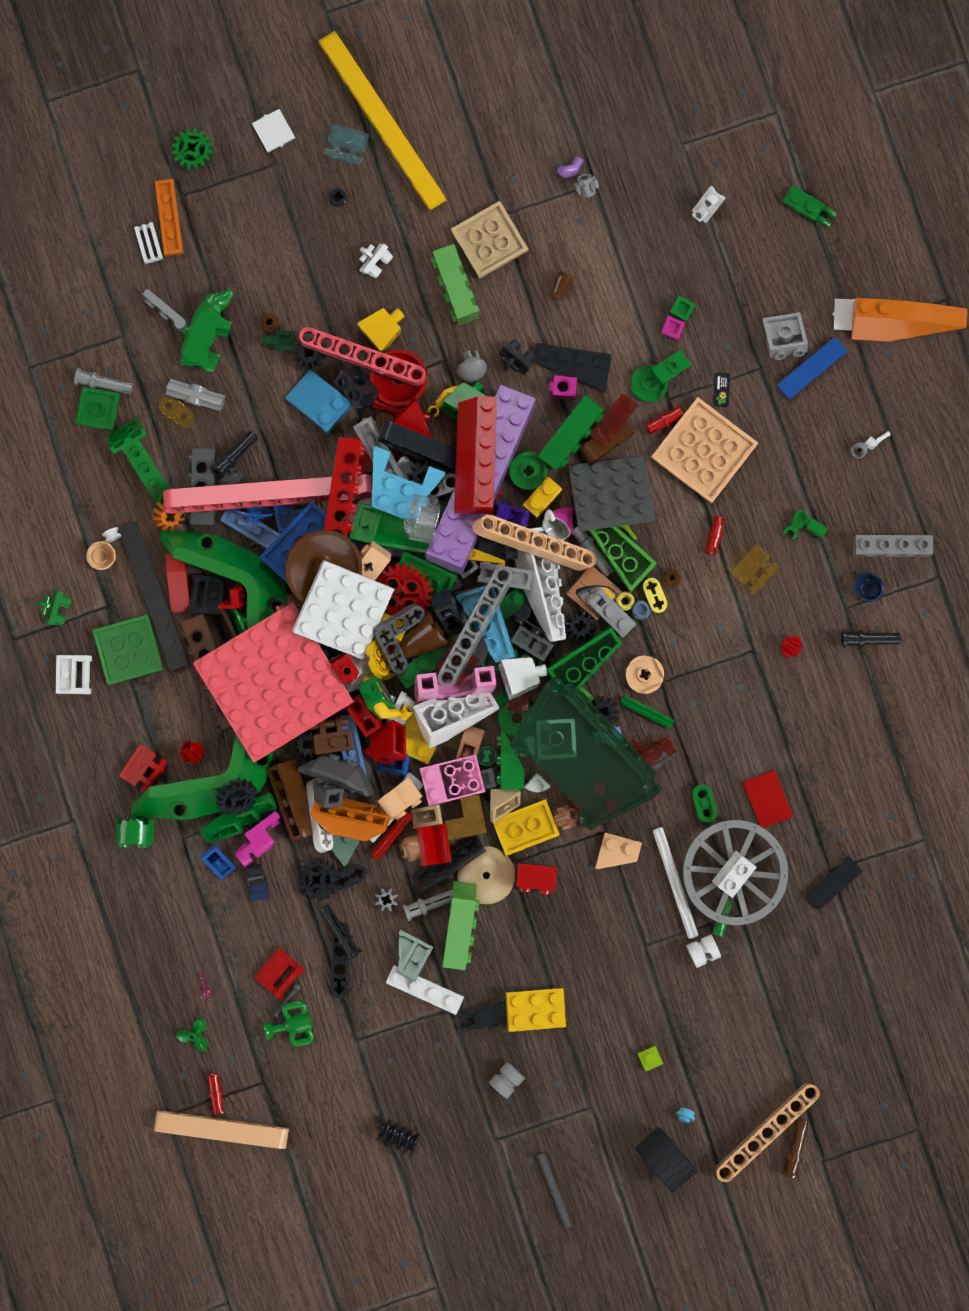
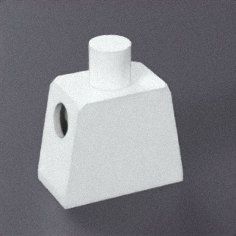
M532 658L502 660L499 664V670L509 700L537 688L540 684L539 677L547 675L546 666L544 664L535 666Z

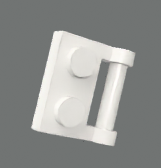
M57 655L56 694H91L89 682L92 656ZM77 662H82V688H76Z

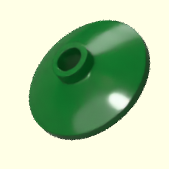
M229 609L232 624L237 635H240L247 630V617L242 618L236 609Z

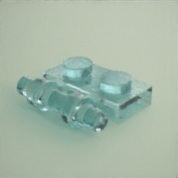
M333 124L328 144L334 145V148L326 147L324 155L331 156V159L337 160V158L345 160L348 164L353 165L355 163L361 165L362 157H358L356 154L357 152L365 153L370 135ZM342 147L345 149H349L351 151L349 154L340 151V148Z

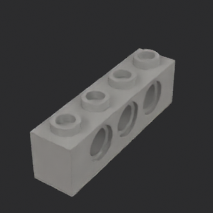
M856 535L853 537V557H930L933 555V535Z

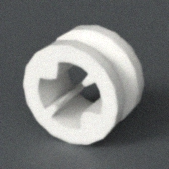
M118 527L109 529L102 534L103 537H106L105 542L110 543L121 537V534L117 532Z

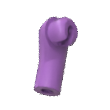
M576 156L571 165L558 167V175L563 178L576 176L584 160Z

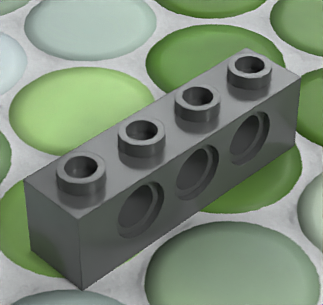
M192 448V453H189V465H192V472L188 473V483L191 484V488L198 487L201 483H205L207 486H216L217 477L210 470V466L217 463L216 449ZM201 464L207 465L205 473H198V467ZM216 510L187 512V521L190 522L192 527H215Z

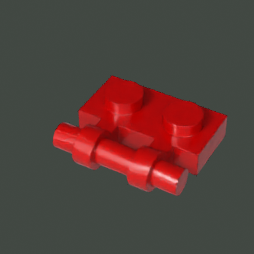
M140 744L119 776L135 787L139 781L143 782L144 785L141 791L145 792L148 787L155 786V781L160 774L164 773V768L168 761L161 758L158 764L155 763L153 760L157 754ZM150 766L154 770L149 778H146L143 775Z

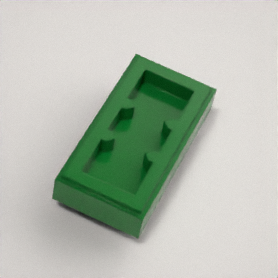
M679 350L653 367L650 372L662 386L689 368L691 363L683 352Z

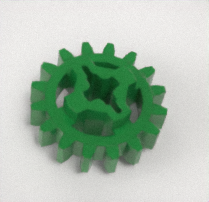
M188 128L186 134L180 132L181 137L174 138L177 144H172V148L176 149L172 151V154L177 156L175 158L176 163L181 161L180 166L182 168L187 165L188 170H191L192 166L198 170V165L205 167L204 162L211 161L208 155H213V151L210 150L213 148V145L208 143L210 138L209 136L204 137L205 133L203 131L198 134L196 128L193 132H190ZM184 143V148L180 152L181 145ZM193 147L196 151L192 152L189 148ZM205 147L204 154L201 156V150Z

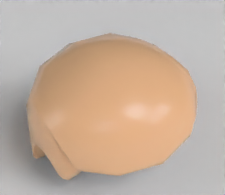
M97 541L87 550V562L92 568L97 570L108 569L115 562V550L111 544L105 541Z

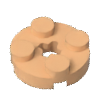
M643 655L634 658L626 668L625 677L627 684L632 690L640 694H649L660 687L664 678V670L657 659ZM644 669L645 672H650L648 680L640 678L641 670Z

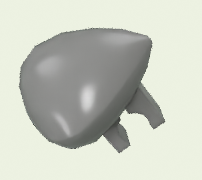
M466 351L463 353L465 361L458 365L456 375L467 382L477 381L482 378L487 371V365L479 357L478 351L473 353Z

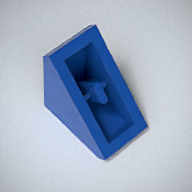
M406 755V759L388 764L379 763L378 771L407 775L410 756Z
M214 845L200 857L221 880L236 868L218 845Z

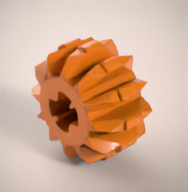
M157 502L159 509L153 508L156 514L152 518L156 520L155 524L157 527L162 526L164 531L167 530L168 526L173 531L174 525L179 528L181 525L178 522L185 521V518L181 516L185 513H174L168 518L164 511V504L162 505L160 502Z

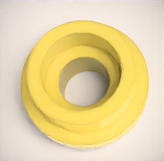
M621 592L616 597L615 603L623 611H627L633 607L635 600L631 593ZM623 598L628 599L627 605L622 604L621 600Z

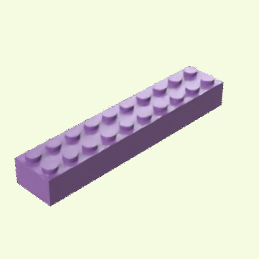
M500 385L495 396L497 397L494 500L536 403V398ZM454 489L426 552V560L462 574L479 536L473 531L472 524L476 519L488 514L454 513Z

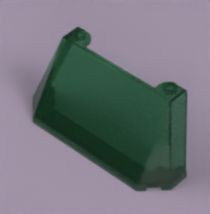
M555 676L545 684L510 744L517 756L525 758L530 756L581 810L578 814L579 821L589 830L653 799L661 791L660 784L655 783L654 780L656 776L655 770L574 684H563L560 678Z

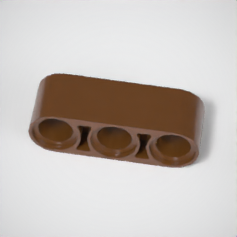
M623 417L585 443L579 450L588 463L591 464L626 441L635 432Z

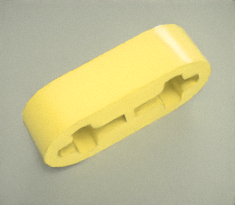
M648 578L643 583V591L647 602L654 613H662L667 608V600L659 581L655 578ZM648 582L656 584L654 588L656 594L653 595L650 589H646L649 585ZM656 596L659 602L663 601L664 603L660 610L658 607L654 608L653 606L656 603L654 599Z

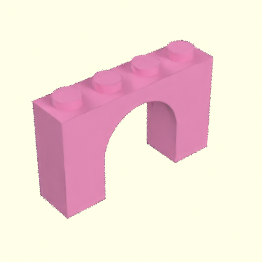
M494 666L474 668L472 674L459 678L455 685L449 687L439 683L436 673L416 675L414 682L416 704L436 698L437 700H445L453 696L455 698H462L471 694L488 692L492 694L496 687ZM445 679L444 681L449 683L452 679Z

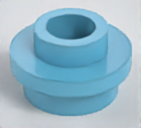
M681 1107L676 1112V1115L679 1117L678 1120L689 1124L690 1121L694 1122L695 1113L689 1109Z

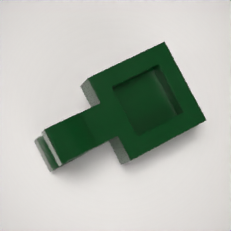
M276 331V337L262 336V346L275 345V351L293 352L295 331Z

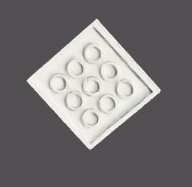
M323 560L292 631L363 660L366 655L367 644L371 643L373 639V630L380 623L394 588Z

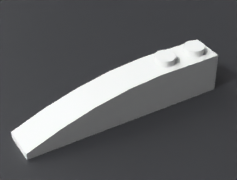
M543 527L532 528L534 531L547 535ZM518 550V559H515L517 568L533 571L530 590L524 589L540 626L546 632L550 642L566 639L564 614L561 613L563 597H560L559 587L562 586L561 579H558L560 564Z

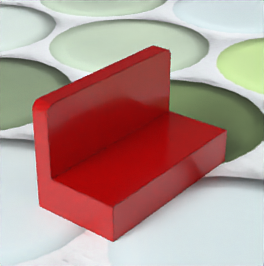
M240 583L230 589V598L220 603L218 609H237L247 604L245 586Z
M446 824L418 827L417 836L421 865L428 866L451 862Z

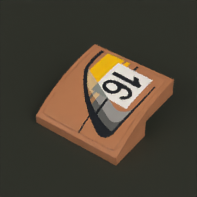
M592 566L585 570L566 595L587 613L591 614L594 619L598 620L600 615L586 600L589 597L592 598L598 587L603 589L613 601L622 591ZM601 598L597 604L600 606L604 600Z

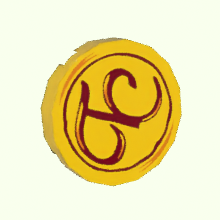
M373 639L371 643L367 644L366 655L370 656L368 665L375 676L383 677L388 675L390 668L376 640Z

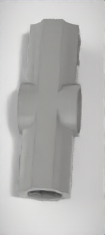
M170 379L166 388V395L183 400L185 403L196 407L203 406L221 412L225 403L224 395L208 391L206 388L196 384L189 385Z

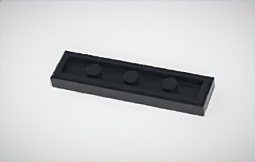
M475 835L450 851L451 862L429 865L412 876V879L420 892L423 893L486 852V849Z

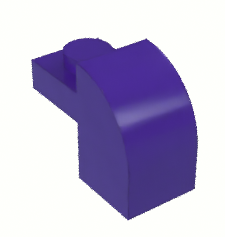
M494 500L493 516L515 521V524L526 527L530 511L511 507L504 502Z

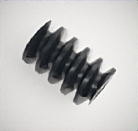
M388 1119L383 1124L376 1139L378 1140L382 1137L383 1144L390 1140L389 1147L396 1143V1150L404 1147V1154L411 1150V1157L418 1144L419 1133L417 1132L412 1136V1129L405 1133V1126L398 1129V1123L396 1122L391 1126V1119Z

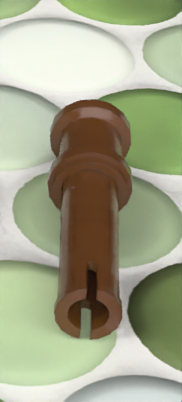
M798 1118L791 1149L785 1157L787 1159L785 1169L781 1173L784 1176L795 1179L799 1178L797 1174L800 1163L803 1162L801 1155L810 1123L808 1120Z

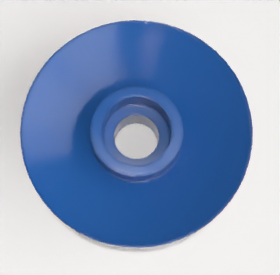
M263 507L235 509L240 515L248 517L247 521L255 523L259 522L260 518L273 515L272 510Z

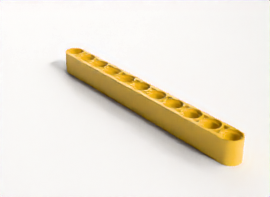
M333 31L320 39L318 42L426 207L431 211L445 202L446 199L337 33Z

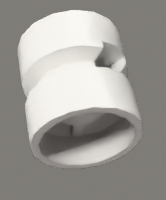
M711 934L701 938L700 943L695 941L686 945L696 968L705 965L707 960L714 961L721 958L719 949Z

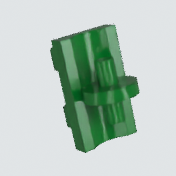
M54 591L51 604H49L51 597L45 596L44 603L38 601L37 605L42 607L40 613L42 615H46L49 609L45 624L52 626L54 624L64 625L66 616L57 613L59 606L69 608L72 599L63 595V592Z

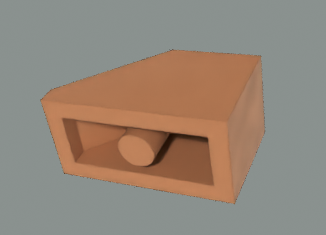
M473 726L467 728L462 736L456 759L475 754L477 757L485 730Z

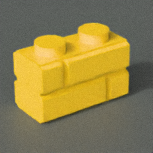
M547 477L542 485L526 500L522 508L530 511V515L537 520L562 492V488L550 477Z

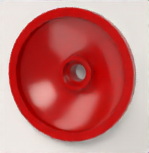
M401 349L384 353L421 366L425 371L426 378L423 384L415 386L403 381L402 383H396V379L371 370L370 381L380 391L377 397L382 402L396 407L408 405L414 397L418 400L427 385V371L421 359L414 353ZM378 359L375 364L378 367H383L386 361ZM397 365L393 371L398 374L402 373L404 367ZM416 371L411 377L414 380H418L422 377V374Z

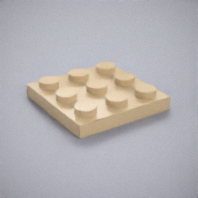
M500 201L451 228L452 234L479 279L529 250Z

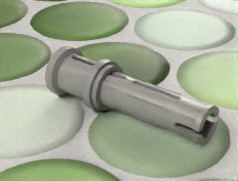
M77 368L75 373V385L79 383L90 386L92 389L99 387L127 395L132 394L133 383L99 376L97 372L90 373L82 371L81 368Z
M578 527L573 529L571 535H574L579 542V547L590 550L595 554V564L602 574L607 577L615 571L594 544L593 536H590L587 531H579Z
M453 890L426 900L420 898L417 902L409 905L404 904L403 908L408 921L421 914L427 915L429 910L451 903ZM450 896V898H447V899H444V900H441V901H439V902L434 903L435 901H438V900H440V899H443V898H446V897Z

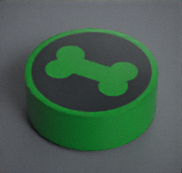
M483 747L478 751L477 759L481 765L490 766L496 760V753L491 747Z

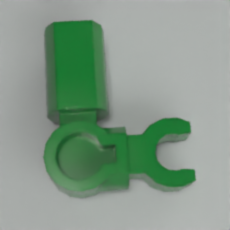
M797 511L790 521L792 525L785 528L783 534L785 535L789 530L793 531L794 535L791 540H794L798 535L797 530L802 529L805 525L806 530L822 539L828 528L814 518L809 519L805 511Z

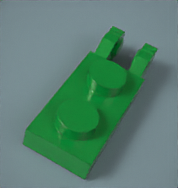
M792 185L782 201L783 204L826 228H829L831 223L827 219L818 216L822 211L832 218H835L837 215L834 210Z

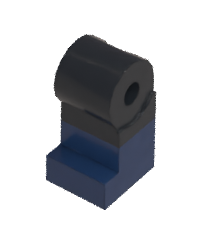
M262 864L246 867L251 902L269 899L270 896Z

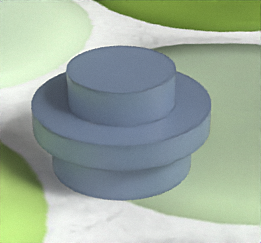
M642 600L635 602L631 609L632 615L639 620L646 619L651 612L650 605Z

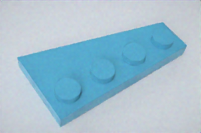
M487 585L456 596L468 617L472 614ZM494 588L490 591L492 598L497 597ZM483 605L481 613L487 615L490 608L488 605ZM499 606L483 634L488 651L496 663L515 657ZM474 622V628L476 631H479V622Z

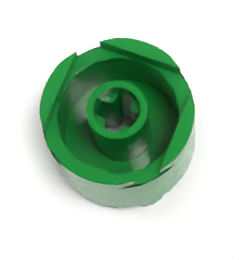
M127 816V820H122V817H117L115 830L117 847H129V845L137 844V848H148V845L154 843L155 819L149 820V817Z

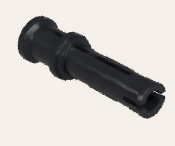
M248 431L228 453H223L221 459L216 464L210 466L211 472L220 479L224 478L225 473L230 468L235 467L237 459L258 440L257 435L253 431Z
M842 630L841 632L842 647L849 645L862 647L870 644L900 645L901 642L900 633H864L862 630H858V632Z
M330 904L322 907L319 912L338 940L337 945L343 949L347 956V961L359 955L362 950L357 948L352 940L353 936L347 934Z

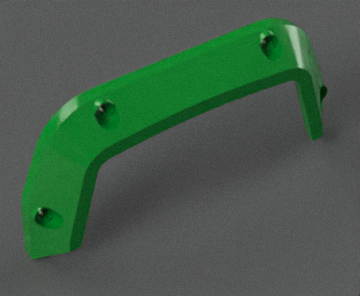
M161 529L160 540L173 558L242 583L247 591V630L275 613L273 611L275 603H282L283 606H287L288 594L283 579L259 555L219 536L185 531H164ZM211 539V547L204 548L203 541ZM236 735L230 766L225 773L217 776L148 787L132 805L131 815L188 820L221 812L216 804L215 796L219 795L218 790L224 789L223 784L229 785L230 780L233 783L236 782L237 778L241 782L243 779H247L248 782L252 781L258 792L256 794L260 793L269 778L266 769L272 767L274 751L266 755L267 763L261 766L258 764V761H252ZM178 805H182L185 808V812L181 816H178L175 812Z

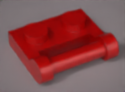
M279 947L254 978L281 1000L284 996L283 993L299 974L304 973L305 969ZM289 965H291L294 968L293 971L288 975V977L283 981V983L278 988H276L273 984L279 979V977L284 973V971L289 967Z

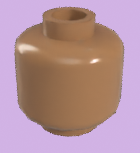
M414 835L404 838L399 846L402 858L409 862L421 860L418 836Z

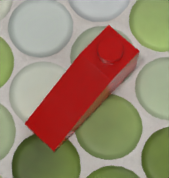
M170 553L165 554L171 613L187 612L188 607H190L188 563L175 559Z

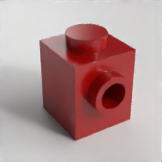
M344 653L330 661L343 684L346 682L350 684L358 679L357 675L360 673L348 653ZM348 667V670L343 672L344 668Z

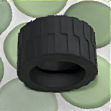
M660 1127L655 1129L635 1147V1150L672 1193L677 1191L697 1173L692 1163Z

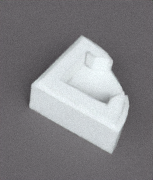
M536 774L524 786L525 789L531 792H543L551 787L539 774Z

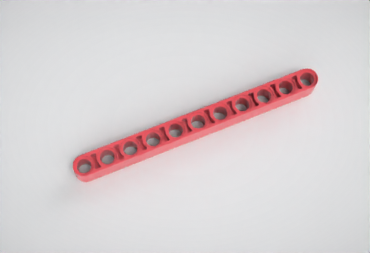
M368 474L356 476L355 483L359 484L357 495H353V500L371 498L373 477ZM341 476L340 479L343 483L347 484L352 480V476ZM332 477L168 489L163 492L164 511L174 514L311 503L312 501L314 503L328 502ZM341 491L338 493L337 498L339 501L348 500L349 496L345 491Z

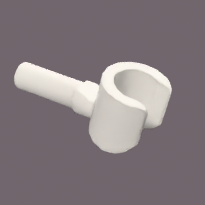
M887 431L876 440L871 436L864 444L868 449L873 450L891 434Z

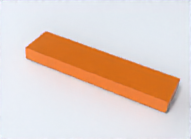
M174 179L154 181L164 256L184 254Z

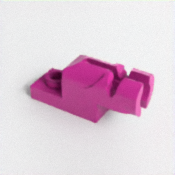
M277 811L245 833L249 841H245L234 852L244 867L253 862L251 853L259 858L274 845L275 840L267 831V828L273 829L280 823L278 820L282 817Z

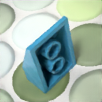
M311 370L306 373L285 398L327 435L334 430L353 408V405L347 398Z

